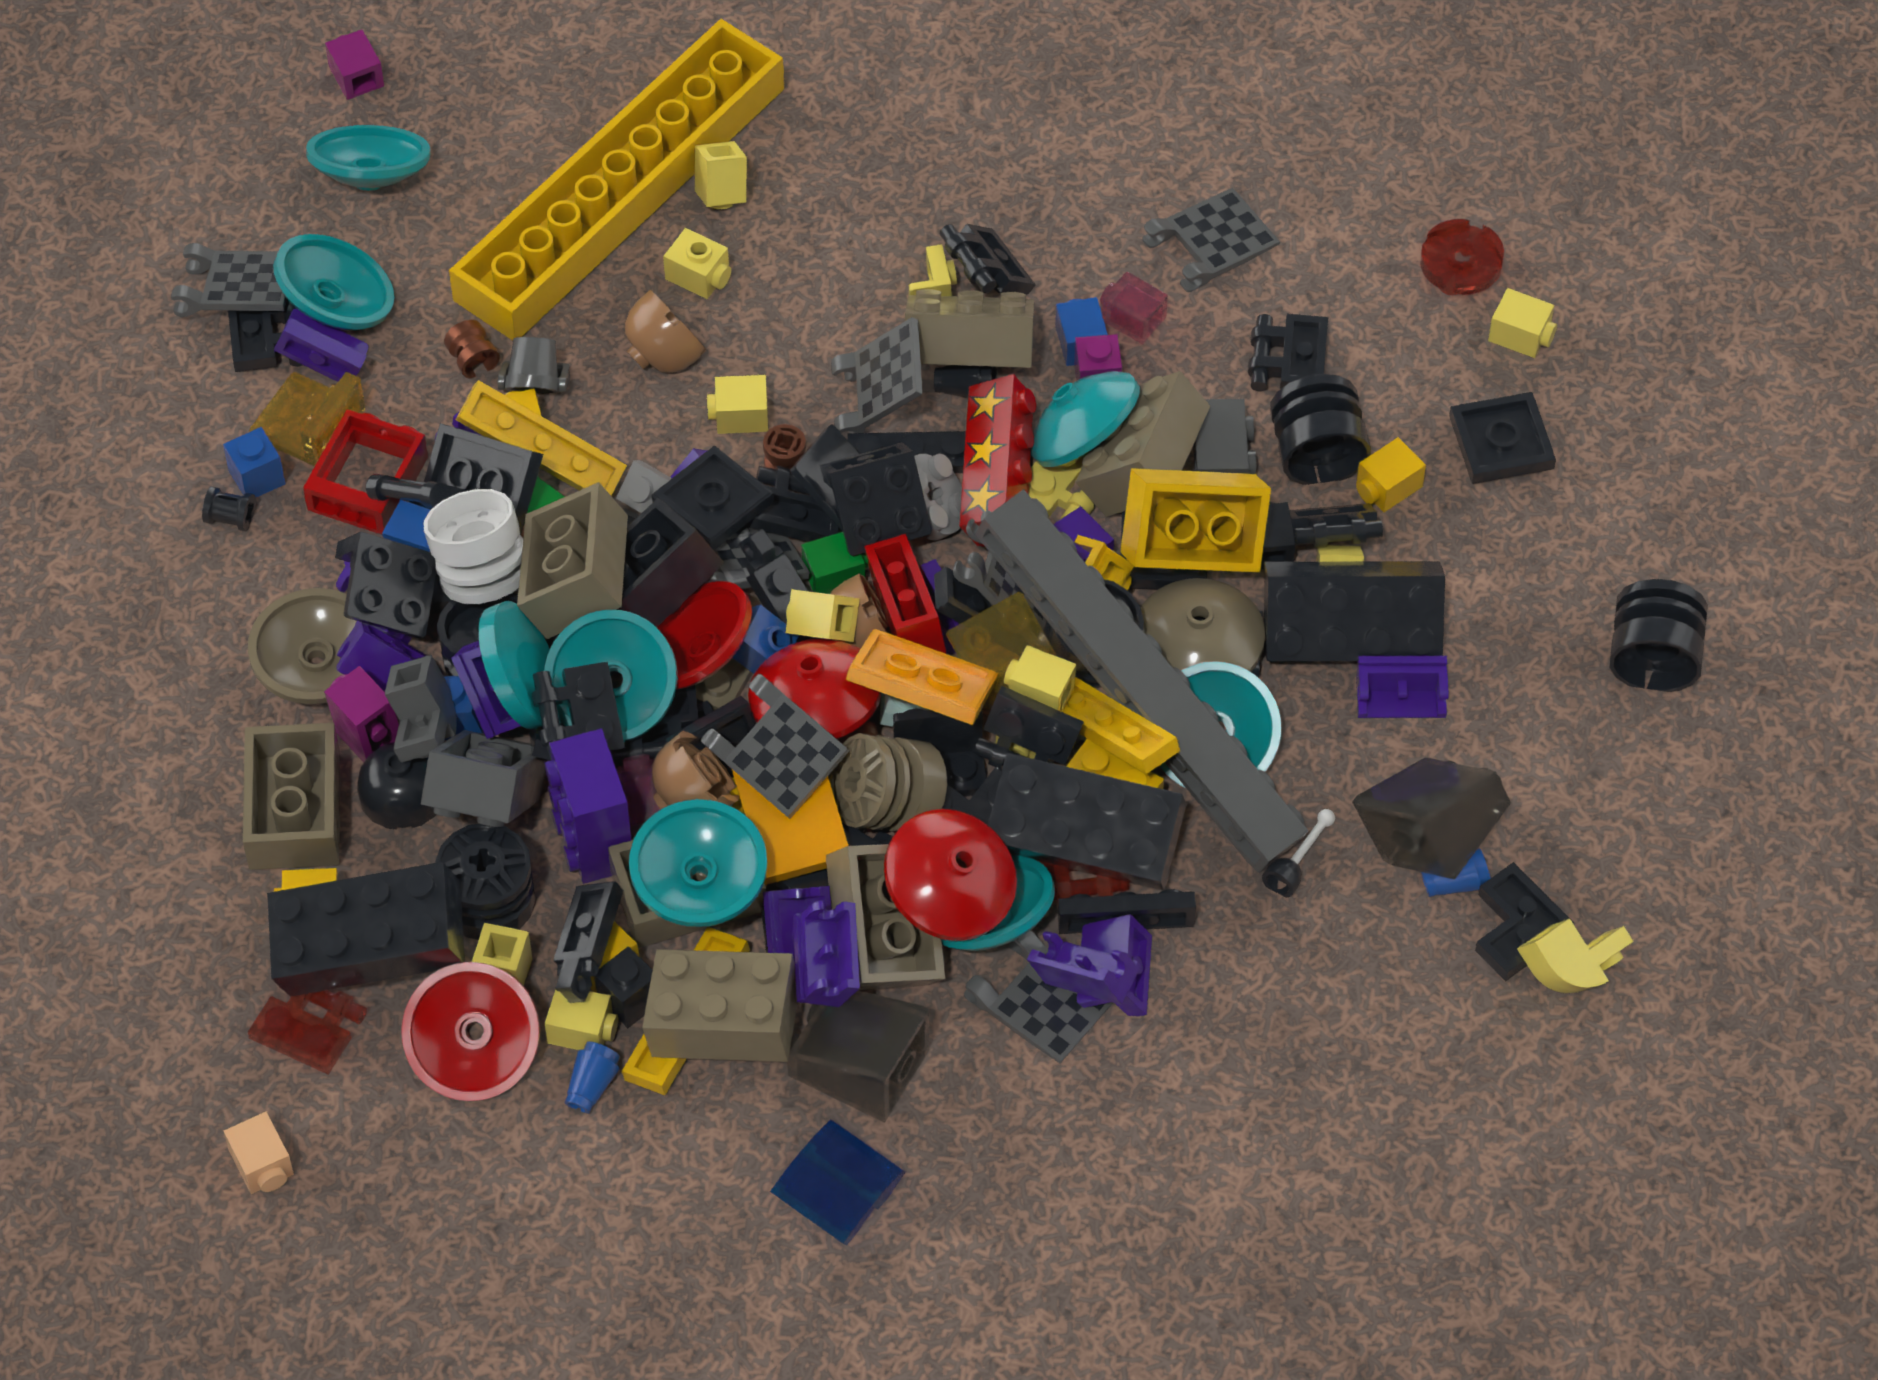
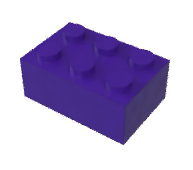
M601 728L550 742L551 761L544 762L550 784L548 792L553 807L551 809L553 823L557 835L562 834L565 843L563 851L569 871L578 870L582 884L612 876L608 847L631 841L627 800Z

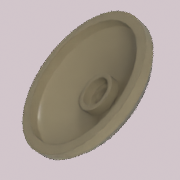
M1203 578L1176 581L1158 589L1147 598L1140 608L1144 620L1143 633L1150 634L1158 642L1163 657L1172 667L1183 670L1198 663L1217 661L1235 664L1252 672L1262 656L1265 643V627L1259 610L1243 592L1224 582ZM1195 617H1204V618H1206V619L1199 621V620H1196V619H1194V618H1195Z
M326 588L298 590L280 597L261 612L249 634L248 655L256 678L267 690L291 702L302 704L327 702L324 691L330 687L336 678L343 675L336 669L341 659L337 656V653L357 622L344 616L346 593ZM316 657H321L325 659L323 662L318 664L310 663V661Z

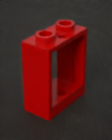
M347 409L303 486L307 510L382 535L399 501L405 500L390 497L385 501L369 498L366 492L336 483L335 480L354 446L360 444L403 458L404 460L395 478L416 481L428 459L425 434L419 433L410 426H398L382 421L370 413L361 414Z

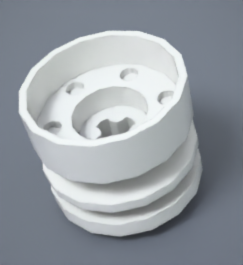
M474 489L461 492L442 500L429 511L424 520V533L431 555L436 561V571L440 576L443 592L451 600L463 604H481L498 600L519 588L523 538L520 535L519 523L513 503L504 493L492 489Z

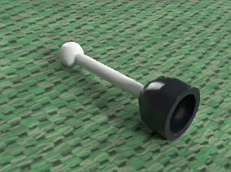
M1323 809L1318 813L1317 824L1291 859L1278 858L1268 866L1262 874V881L1268 889L1285 898L1293 895L1300 885L1302 876L1298 863L1323 829L1334 823L1335 814L1333 811ZM1281 881L1286 886L1278 889V882Z

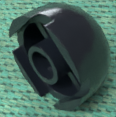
M395 742L384 744L373 751L360 767L357 792L361 808L372 822L387 829L397 830V827L406 828L411 826L415 828L422 826L437 815L434 813V807L421 805L428 757L401 762L393 750Z

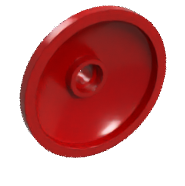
M715 581L701 585L682 603L677 612L669 615L657 627L669 642L676 659L678 674L676 690L694 686L717 673L731 660L742 645L749 630L752 606L749 597L738 585L728 581Z
M811 639L791 644L767 658L759 666L751 679L752 681L758 674L764 676L836 739L853 732L863 725L875 712L882 694L879 691L846 680L849 667L860 651V648L846 642L831 639ZM749 688V706L755 721L758 723L771 707Z
M936 809L920 813L909 819L899 828L886 850L884 877L892 901L911 924L929 935L951 941L978 938L994 929L1005 918L1014 902L1017 877L1012 856L998 834L983 821L972 815L950 809ZM956 858L962 859L966 863L967 868L960 867L956 862Z
M457 963L434 972L413 992L402 1019V1044L405 1056L412 1070L433 1091L455 1100H485L511 1089L530 1069L540 1043L539 1015L529 992L510 973L486 963ZM473 1022L480 1023L484 1029L482 1037L478 1040L471 1038L468 1032V1028Z

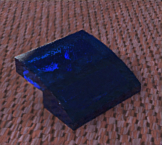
M830 1119L799 1152L770 1192L847 1246L873 1209L876 1208L878 1210L888 1199L906 1172Z

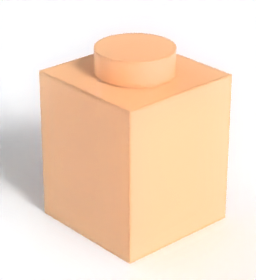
M267 1111L224 1130L228 1150L251 1194L260 1190L263 1192L274 1191L284 1185L288 1177L294 1175L289 1154Z

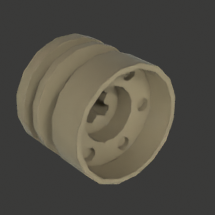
M862 733L849 737L843 743L849 752L830 773L829 781L840 819L844 825L861 829H886L897 832L912 817L926 811L942 809L947 790L946 767L940 752L931 743L922 740L893 739Z

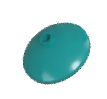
M353 125L329 129L313 136L306 145V157L319 172L340 183L355 186L360 190L372 191L380 187L396 184L418 173L430 160V145L423 137L404 129L380 125Z
M319 234L295 236L282 244L274 259V275L286 298L303 314L321 324L344 330L367 329L383 322L394 304L393 286L382 267L361 249L338 238Z
M1110 371L1090 375L1074 383H1067L1061 386L1054 393L1053 400L1044 409L1033 433L1034 446L1031 448L1033 458L1043 467H1055L1068 463L1096 447L1113 433L1132 411L1139 397V383L1130 373Z
M623 610L595 611L576 619L558 635L547 655L544 671H550L552 685L558 688L564 687L563 669L608 661L610 676L615 673H620L623 676V683L620 687L613 688L623 740L627 742L650 731L662 720L670 708L675 696L678 680L676 659L665 636L643 617ZM568 703L557 705L560 722L564 726H572Z
M1203 662L1181 670L1187 677L1193 693L1201 702L1208 703L1214 709L1218 716V722H1222L1225 725L1229 736L1236 737L1243 744L1247 757L1258 770L1266 772L1277 755L1282 734L1280 711L1269 688L1247 669L1227 662ZM1165 762L1160 765L1161 769L1173 781L1185 788Z
M695 799L681 801L656 812L639 829L633 840L629 855L630 877L641 901L659 917L675 924L690 927L716 925L742 913L759 895L767 873L766 847L757 827L739 810L712 800ZM696 873H703L707 876L702 881H695L691 878Z
M1011 855L1016 869L1017 888L1014 902L1005 918L985 935L963 941L941 939L942 945L966 951L986 950L1012 942L1029 932L1045 916L1055 896L1054 882L1048 869L1042 863L1032 858Z

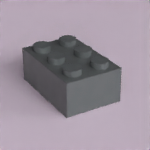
M464 730L429 752L421 805L434 807V813L440 816L457 818L463 813L477 816V822L480 824L502 827L504 823H509L540 801L546 774L544 762H548V760L532 756L529 743L496 736L487 739L485 734Z

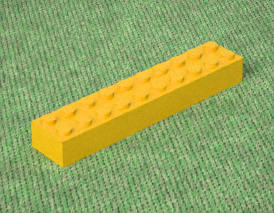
M723 19L718 20L449 269L453 301L512 341L514 338L522 337L695 174V145L729 142L784 90L783 57Z

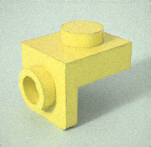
M942 244L926 247L929 280L909 284V295H916V291L921 289H934L941 291V296H952L951 285L957 284L954 261H946Z

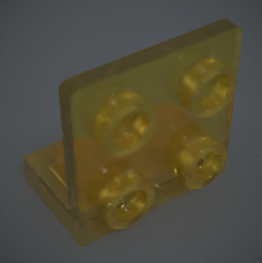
M292 372L250 427L249 432L262 427L275 449L315 466L345 411L349 409L362 414L365 410L361 379L345 372L336 385L333 384L328 387L297 372Z
M1021 592L1014 593L948 630L946 633L959 659L998 673L995 686L982 708L983 712L992 708L1001 686L1009 688V685L1004 684L1007 668L1012 659L1019 660L1027 645L1057 656Z

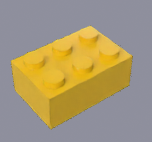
M1131 468L1120 552L1134 567L1260 572L1271 488L1256 474Z

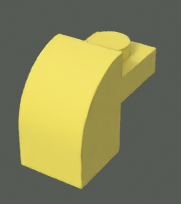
M1567 919L1549 926L1518 947L1517 950L1533 975L1543 985L1561 993H1576L1608 982L1609 980L1603 970L1619 962L1623 958L1620 951L1634 941L1625 927L1622 926L1603 933L1586 945L1572 921Z

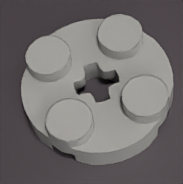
M918 454L914 457L932 528L931 535L926 538L940 540L960 529L962 486L953 472L950 460L945 455L936 454L931 456L928 454ZM927 493L930 494L932 501L927 497Z

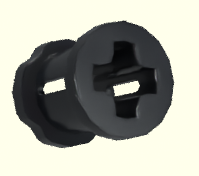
M210 486L204 498L202 520L204 523L209 524L217 521L236 525L239 531L246 532L255 513V495L245 493L244 496L221 492L220 488Z

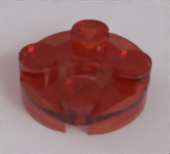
M1451 219L1434 226L1427 234V239L1422 245L1420 257L1422 272L1429 282L1446 295L1452 296L1475 294L1491 287L1500 278L1504 258L1503 243L1491 228L1485 225L1482 226V229L1469 225L1470 220ZM1460 252L1463 256L1470 255L1471 258L1469 261H1458L1455 259V253Z

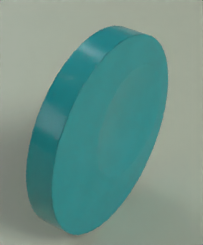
M504 601L487 608L481 615L479 622V645L482 660L490 683L505 710L524 728L537 729L542 727L539 707H534L531 693L535 691L532 675L544 671L550 649L543 634L518 608L517 604L512 601Z

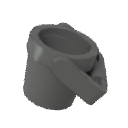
M538 337L514 338L510 361L502 363L498 375V390L525 391L535 389V393L548 394L566 392L570 381V366L567 363H557L556 341Z

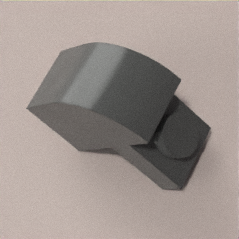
M432 655L391 666L385 696L400 720L393 750L401 762L416 758H427L431 750L444 743V739L456 735V712L450 689Z

